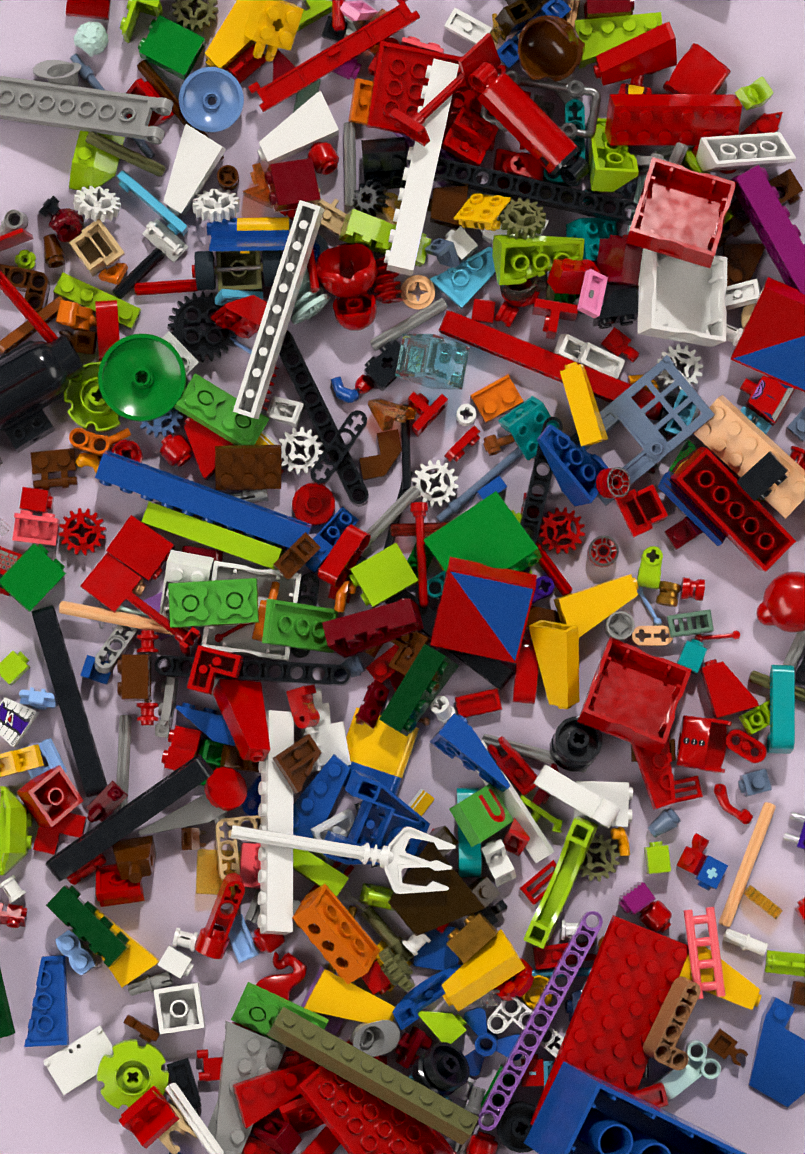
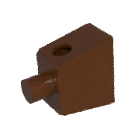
M468 186L433 188L432 199L429 198L427 211L431 212L430 222L455 228L456 230L460 226L462 227L458 223L459 220H454V217L467 201Z
M153 835L119 840L112 845L114 859L122 880L129 879L132 883H139L142 877L152 875L156 859Z

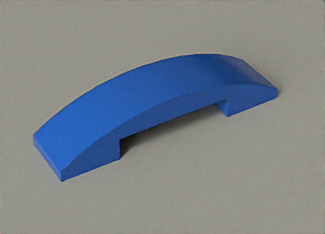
M550 0L534 18L553 15L564 19L572 9L563 0ZM522 29L497 50L500 60L509 69L520 61L518 56L519 39L516 36L521 33Z
M463 964L448 968L429 977L401 999L392 1012L400 1030L418 1020L419 1016L417 1013L445 994L442 984Z

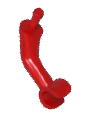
M716 784L714 794L721 808L736 817L743 824H749L753 815L746 809L739 811L729 802L726 786L724 784Z

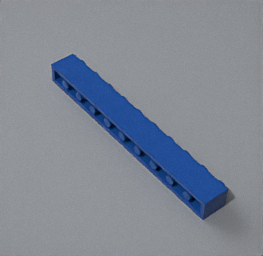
M107 450L102 455L95 478L100 479L99 483L112 486L113 484L119 486L121 491L129 494L136 492L141 494L140 497L145 500H158L162 502L161 505L170 509L174 507L180 508L182 513L194 516L196 514L202 516V520L215 524V521L224 524L223 527L231 531L241 530L247 537L254 539L256 537L265 539L264 542L269 545L277 546L279 544L285 546V550H288L305 532L309 535L312 524Z

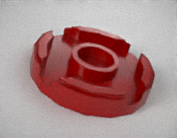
M308 483L295 492L292 500V509L298 520L312 524V526H320L327 523L333 516L335 498L325 485Z
M221 767L215 769L204 785V791L209 802L214 807H219L224 811L235 810L244 803L247 797L245 779L233 768Z

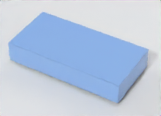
M243 915L235 916L228 937L236 958L241 963L259 955V952L252 940Z

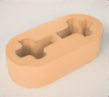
M638 626L631 634V639L637 646H665L673 639L670 638L669 627ZM639 630H643V634H650L651 638H644L643 642H640L639 638H635V634H638ZM661 630H665V634H669V638H666L665 642H661V638H654V634H660Z

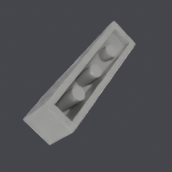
M206 794L138 833L140 836L210 823L212 821L217 824L221 819L227 818L225 814L229 811L214 807L207 799Z

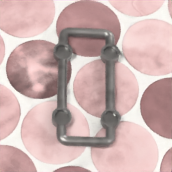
M508 71L506 73L518 86L567 92L574 99H579L583 95L592 96L587 130L577 129L572 123H565L558 127L572 141L576 137L587 139L594 135L601 101V94L597 89L586 87L579 80H573L569 84L520 77L516 71ZM482 105L480 117L493 125H497L499 130L507 132L508 130L494 116H489V111Z

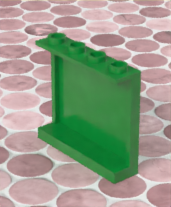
M497 491L424 539L427 548L435 556L445 572L447 571L450 557L478 562L492 568L511 569L520 572L527 567L534 566L542 558L538 547Z

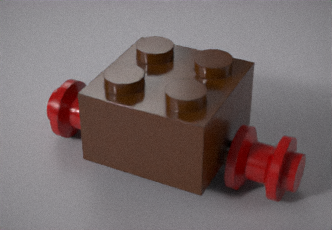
M142 630L141 635H137V639L141 640V647L137 649V653L145 654L121 655V660L117 662V670L121 674V682L117 684V693L124 701H144L145 703H136V707L141 709V716L137 717L136 721H141V726H153L154 721L159 720L158 717L154 716V709L159 707V703H150L152 702L150 657L152 654L150 653H159V649L154 647V641L159 639V635H154L153 630Z

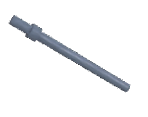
M77 53L71 56L70 59L73 63L81 65L79 74L83 80H87L93 89L105 90L93 75L94 71L90 66H86ZM132 138L147 158L152 159L155 156V153L145 140Z
M519 447L460 497L450 501L448 507L436 516L437 520L443 523L453 513H458L462 506L477 494L478 490L490 483L522 455Z

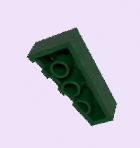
M424 644L379 720L408 736L415 729L417 722L459 665Z
M63 886L46 906L66 926H71L73 928L72 931L79 939L88 942L89 949L94 954L105 958L103 962L108 967L113 966L131 947L128 944L130 939L123 932L117 933L111 927L114 924L107 917L103 916L101 918L95 913L98 909L89 901L85 903L79 897L81 893L74 886Z

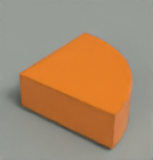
M116 263V266L103 269L98 276L102 281L119 285L128 270V266L126 263Z

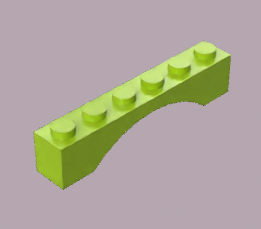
M580 816L574 818L552 878L523 939L524 941L542 949L548 946L596 833L598 824Z

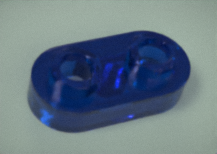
M261 775L253 781L247 791L244 803L241 804L243 812L249 816L258 815V807L261 803V795L258 792ZM251 800L255 801L253 808L248 807V803Z

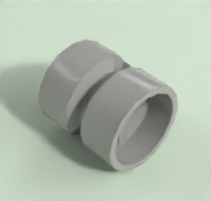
M623 611L611 614L604 625L608 638L611 637L619 641L629 638L635 628L632 616Z

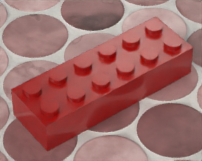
M610 94L605 135L610 145H676L677 142L685 145H699L701 137L738 135L742 104L738 97L733 94Z
M700 447L670 477L758 570L766 572L796 542L757 500L754 501L737 483L738 480L708 448Z

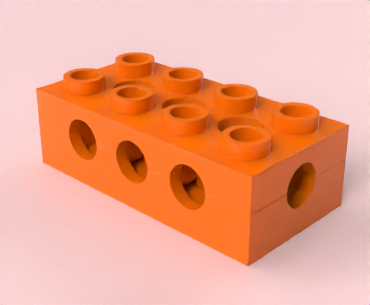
M326 884L307 894L292 917L296 925L309 937L310 942L319 949L325 960L334 967L337 974L347 984L368 973L380 949Z

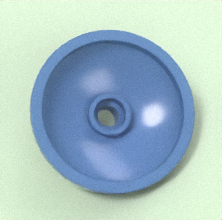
M205 67L194 71L186 78L179 93V106L184 118L191 126L203 132L214 133L229 128L238 120L244 105L243 91L237 79L228 71L217 67ZM210 98L216 99V103L214 105L208 104V100Z

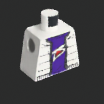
M4 698L0 703V736L16 748L39 713L8 698Z

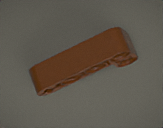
M0 264V270L18 291L26 292L25 299L29 304L32 300L40 301V306L34 309L36 312H39L46 306L50 282L44 273ZM15 275H23L21 283H13ZM37 279H44L45 283L42 287H34V282Z

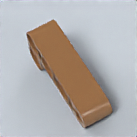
M682 976L675 979L643 1046V1051L647 1056L675 1070H682L688 1064V1055L675 1046L700 996L701 990L697 983Z

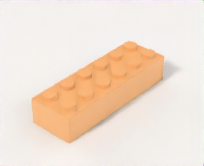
M721 395L709 407L715 416L693 434L740 477L771 451L788 469L785 473L787 478L779 486L774 483L770 487L772 492L764 499L786 519L805 499V470L726 397Z

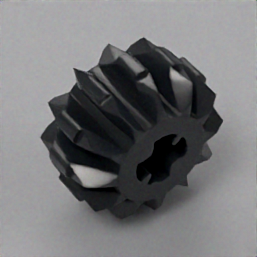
M368 180L366 184H359L360 190L354 191L357 194V198H354L353 202L358 203L355 209L373 217H376L377 214H384L383 208L389 207L385 203L386 200L390 199L388 195H385L388 189L382 187V184L377 181Z

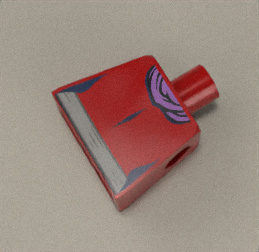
M762 376L757 384L745 378L740 387V390L750 395L746 406L772 426L777 422L796 389L791 385L766 376Z

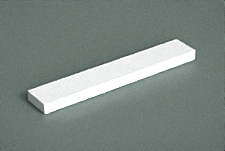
M482 740L481 742L483 743V745H484L485 748L487 749V745H486L485 742ZM501 770L510 787L504 792L497 788L495 789L513 820L515 818L530 837L525 847L534 862L537 863L552 854L554 850L505 773Z

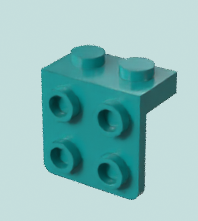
M579 218L566 224L567 237L585 239L583 260L597 261L600 239H607L609 235H618L616 222L600 218Z

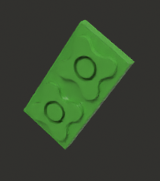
M196 373L174 407L234 445H254L269 421V418L261 413L259 419L233 412L237 398Z
M257 578L168 583L170 628L259 623Z
M267 599L262 643L334 653V650L327 645L322 622L338 618V612L330 608Z
M250 982L247 983L231 1018L232 1021L268 1038H271L267 1034L283 1007L324 1030L329 1019Z

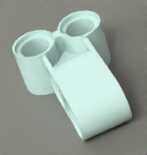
M691 1040L686 1045L688 1064L684 1069L675 1070L671 1068L654 1082V1085L660 1082L664 1084L668 1101L680 1094L701 1076L708 1079H714L719 1076L721 1072L720 1064L714 1058H705L707 1048L701 1041ZM700 1045L702 1053L699 1056H692L690 1053L692 1046ZM709 1062L716 1065V1069L712 1074H707L704 1071L705 1065Z

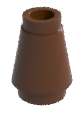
M49 234L44 236L45 263L48 264L49 268L63 266L66 256L56 235Z

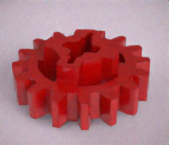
M556 507L554 514L551 511H547L548 518L542 517L541 521L544 525H540V530H543V532L538 534V538L544 537L545 540L542 542V546L548 544L549 552L554 548L557 555L560 553V550H563L566 555L568 554V548H571L573 551L576 550L575 543L581 545L582 541L579 537H584L585 533L581 532L580 529H583L585 524H579L582 517L575 518L574 510L571 513H567V507H564L563 512H560L559 508ZM556 517H565L563 521L559 522L552 520ZM571 522L575 525L576 534L571 531ZM565 523H567L565 527V532L567 534H562L558 537V539H556L558 535V529H556V527L561 528L562 526H564ZM547 527L552 531L553 538L551 540L549 539L547 534ZM567 540L570 542L566 545H558L559 541Z
M78 508L77 514L71 510L70 518L63 517L66 523L59 524V527L64 529L63 532L58 533L60 537L65 538L61 541L62 545L69 544L67 550L70 552L74 548L75 555L82 551L84 556H87V550L95 553V546L102 547L99 542L100 539L106 540L102 532L107 531V529L100 526L104 523V520H96L98 513L95 512L93 515H90L91 510L88 508L85 513H83L81 508ZM85 518L92 520L96 526H89ZM76 520L77 523L75 524V526L73 528H69L71 523ZM81 527H84L86 530H89L88 532L84 533V537H81V535L77 533L81 531ZM96 535L94 541L89 544L90 538ZM69 538L78 539L80 546L73 544Z

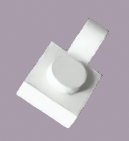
M316 688L317 693L313 694L315 709L320 715L319 723L316 726L331 724L329 703L322 702L321 688Z

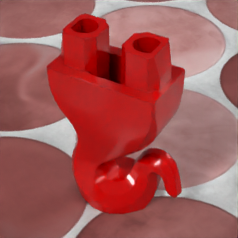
M274 952V967L282 970L291 966L293 972L264 977L257 982L256 986L290 1001L291 990L306 976L307 965L289 952L279 960L278 953Z

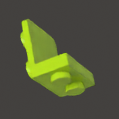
M128 0L127 9L129 11L127 17H123L120 24V30H122L125 42L130 43L140 12L154 17L162 16L163 8L160 0Z

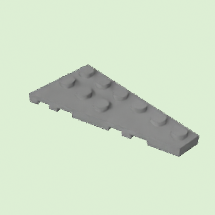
M225 1020L226 1031L225 1041H223L224 1052L220 1071L219 1103L216 1113L217 1124L214 1138L224 1151V1154H241L253 1125L247 1129L243 1125L233 1084L276 1070L287 1046Z

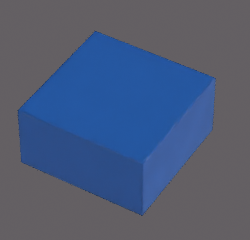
M498 476L478 490L476 495L482 501L495 491L500 495L506 491L507 485Z

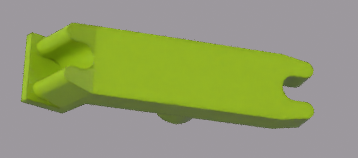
M523 795L520 796L522 802L533 810L531 816L536 823L543 816L553 823L552 831L562 833L563 820L556 819Z

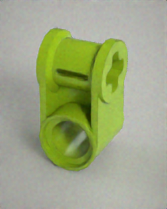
M650 546L642 553L637 575V583L640 587L659 588L663 554L658 547ZM651 551H654V555L658 556V559L653 560V562H650V558L646 557Z

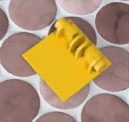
M473 193L455 215L454 220H459L458 223L463 228L499 230L501 222L497 220V217L510 202L511 197Z

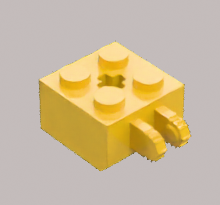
M253 0L244 29V36L256 41L253 52L254 58H261L266 44L268 46L265 59L268 62L274 60L278 48L291 51L304 9L283 0Z

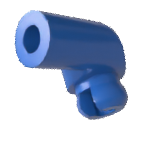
M341 376L331 379L335 395L339 400L353 403L359 399L357 390L344 387Z

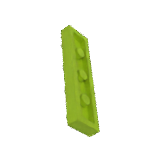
M63 272L53 291L63 298L78 303L83 307L93 309V312H96L95 301L117 300L119 324L133 329L141 312L140 308Z

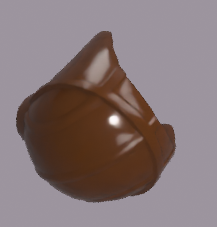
M544 15L534 18L523 27L519 35V60L522 68L532 80L550 78L555 82L561 81L574 73L575 68L582 61L585 43L579 38L574 27L560 17Z

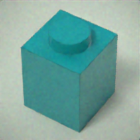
M692 639L691 642L687 640L684 643L677 664L692 669L691 673L697 674L707 651V648L703 647L704 643Z

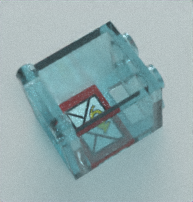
M403 334L395 377L430 389L462 390L470 347L435 334Z

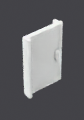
M98 1026L43 1062L62 1094L65 1095L97 1075L98 1066L103 1055H112L114 1053L112 1050L113 1045L102 1027Z

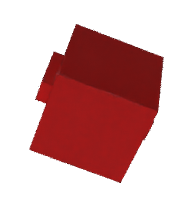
M653 484L637 492L635 489L630 490L624 497L614 498L633 538L652 530V525L668 517Z

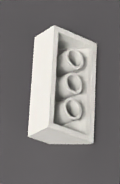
M780 132L701 137L695 158L703 172L749 169L756 165H759L761 168L784 166L796 161L795 155Z

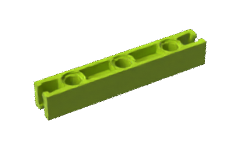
M148 502L142 522L273 570H277L273 564L284 553V550L152 502Z

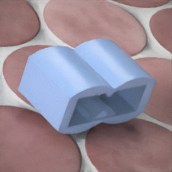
M71 929L55 939L58 949L63 955L69 957L71 967L78 974L84 975L97 965L92 952L84 947L83 941Z

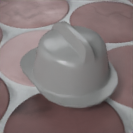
M46 60L36 64L33 68V73L36 76L47 78L49 83L78 87V72L81 69V65L60 60Z
M390 1020L362 1023L353 1030L349 1041L357 1049L375 1057L389 1053L397 1046L400 1031L398 1026Z

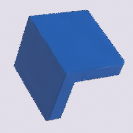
M87 655L80 676L99 683L108 684L111 672L106 674L98 672L94 665L95 657ZM101 661V664H102V665H104L105 663H108V661H104V662Z

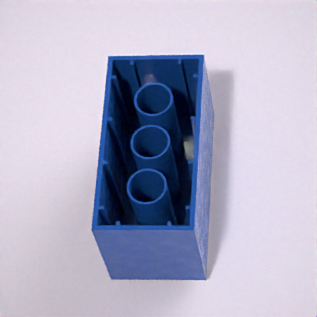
M564 1061L524 1142L538 1154H747L715 1134Z

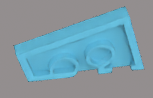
M489 246L467 258L456 268H449L447 271L430 278V280L462 309L496 273L492 257L493 249Z

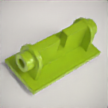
M767 950L765 972L805 976V954Z

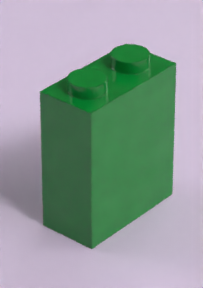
M159 15L156 20L153 19L148 28V31H150L146 38L143 37L139 43L140 57L186 80L206 45L205 38Z
M33 543L0 578V586L28 612L66 574L63 571L65 566L57 559L54 561L47 556L49 551L40 543L38 546Z

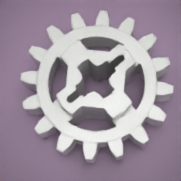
M89 186V189L82 187L81 191L77 190L74 196V210H79V215L84 214L85 219L91 217L95 222L97 219L105 222L106 218L112 221L113 217L117 218L120 212V198L115 197L116 193H109V189L103 190L101 186L96 187V189L93 186Z
M211 188L210 192L203 190V194H196V198H193V213H196L197 218L202 217V221L210 219L212 223L214 220L222 222L223 219L230 220V216L236 217V212L240 211L239 197H236V193L230 194V190L224 192L222 188L218 190Z
M677 344L675 350L671 346L668 347V354L664 351L661 353L663 358L668 355L675 363V366L677 364L684 366L681 374L689 383L697 385L698 380L696 377H702V373L698 370L703 369V365L698 364L701 356H694L695 349L689 352L688 345L681 349L680 344ZM679 354L688 357V359L681 358ZM694 367L693 375L689 378L688 370ZM664 370L658 377V380H665L664 387L674 382L670 379L672 376L667 370Z
M303 427L300 428V432H296V429L292 428L291 435L285 432L286 439H279V442L282 444L281 460L284 459L281 466L285 467L288 465V472L290 473L293 469H296L297 475H300L301 470L308 474V468H313L315 462L319 459L318 455L321 456L324 452L319 450L323 443L316 442L319 436L315 435L312 437L311 429L305 433ZM304 437L307 439L305 441H297L296 438ZM287 444L291 446V452L288 456H286ZM295 445L299 448H305V457L300 453L296 455ZM314 446L315 454L314 457L311 458V456L309 455V450ZM295 461H303L305 464L296 465L293 463Z
M429 460L427 467L421 464L422 471L415 470L414 473L418 477L412 478V482L416 484V487L421 492L416 499L422 497V502H430V507L432 508L434 503H438L439 507H442V501L450 503L449 496H456L452 490L459 487V485L454 484L458 480V476H452L455 472L454 468L448 470V463L446 462L441 466L440 460H437L436 465H433L432 461ZM430 470H438L435 474L430 475L426 473ZM445 474L449 478L450 487L444 483L443 478ZM440 476V487L436 486L430 492L432 484L430 480L435 481ZM420 481L426 484L427 489L425 493L421 489ZM437 493H442V494H443V496H441V497L432 498V496H433L434 494H437Z

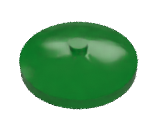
M134 334L120 339L105 353L99 366L98 384L103 399L114 412L132 421L146 422L159 419L174 409L185 390L186 370L181 356L166 340L151 334Z

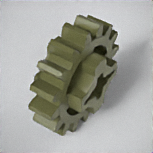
M175 0L177 3H172V8L176 9L172 12L173 17H178L176 19L177 24L183 22V27L187 29L190 26L192 32L195 31L196 27L203 31L204 25L210 28L209 21H216L214 14L219 13L218 8L214 7L218 4L217 0H207L209 4L202 0ZM196 1H197L198 8L196 9L195 15H194V14H193V11H192V8H194V5L196 4ZM183 14H188L190 20L185 18Z
M518 198L517 202L511 199L499 215V221L502 224L501 229L507 230L508 236L512 233L515 234L516 239L519 235L523 239H527V235L535 238V233L541 234L542 229L545 228L546 213H543V207L537 208L538 202L530 203L529 198L526 201Z
M600 834L598 839L594 835L591 842L601 843V845L597 849L589 847L588 851L594 854L599 852V858L603 863H592L593 858L587 852V863L585 866L582 863L580 868L583 871L581 877L589 875V881H592L594 876L598 882L601 881V876L603 875L606 879L610 878L608 872L615 873L616 870L613 866L620 864V862L615 860V857L620 856V853H614L617 845H610L611 838L604 841L602 834ZM607 849L611 856L610 863L606 860L605 856ZM598 866L605 869L598 873L591 872L594 867Z
M388 947L378 954L384 963L381 966L382 971L393 985H399L407 993L415 987L414 980L410 977L413 974V970L401 954L395 955Z

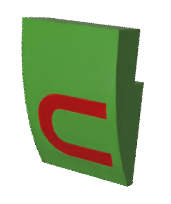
M491 784L484 786L449 808L471 847L486 840L513 821L505 804Z

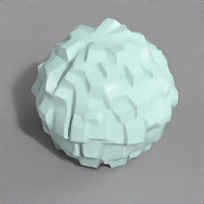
M90 21L80 25L74 35L75 47H80L90 57L103 52L109 42L108 34L99 22Z

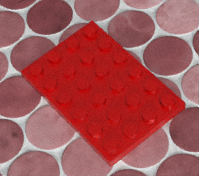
M380 41L366 127L404 134L395 128L394 124L398 121L390 117V113L396 108L411 118L418 111V106H423L424 104L421 93L423 85L428 86L429 79L425 78L427 66H432L434 59L459 64L458 60L461 57ZM459 65V68H458L457 77H458V76L461 74V72H462V71H461V68H460V65ZM499 65L496 68L497 73H505L506 66ZM466 82L452 95L443 140L461 107L480 116L482 104L479 102L478 97L481 93L474 89L472 91L468 90ZM495 138L488 151L494 150Z

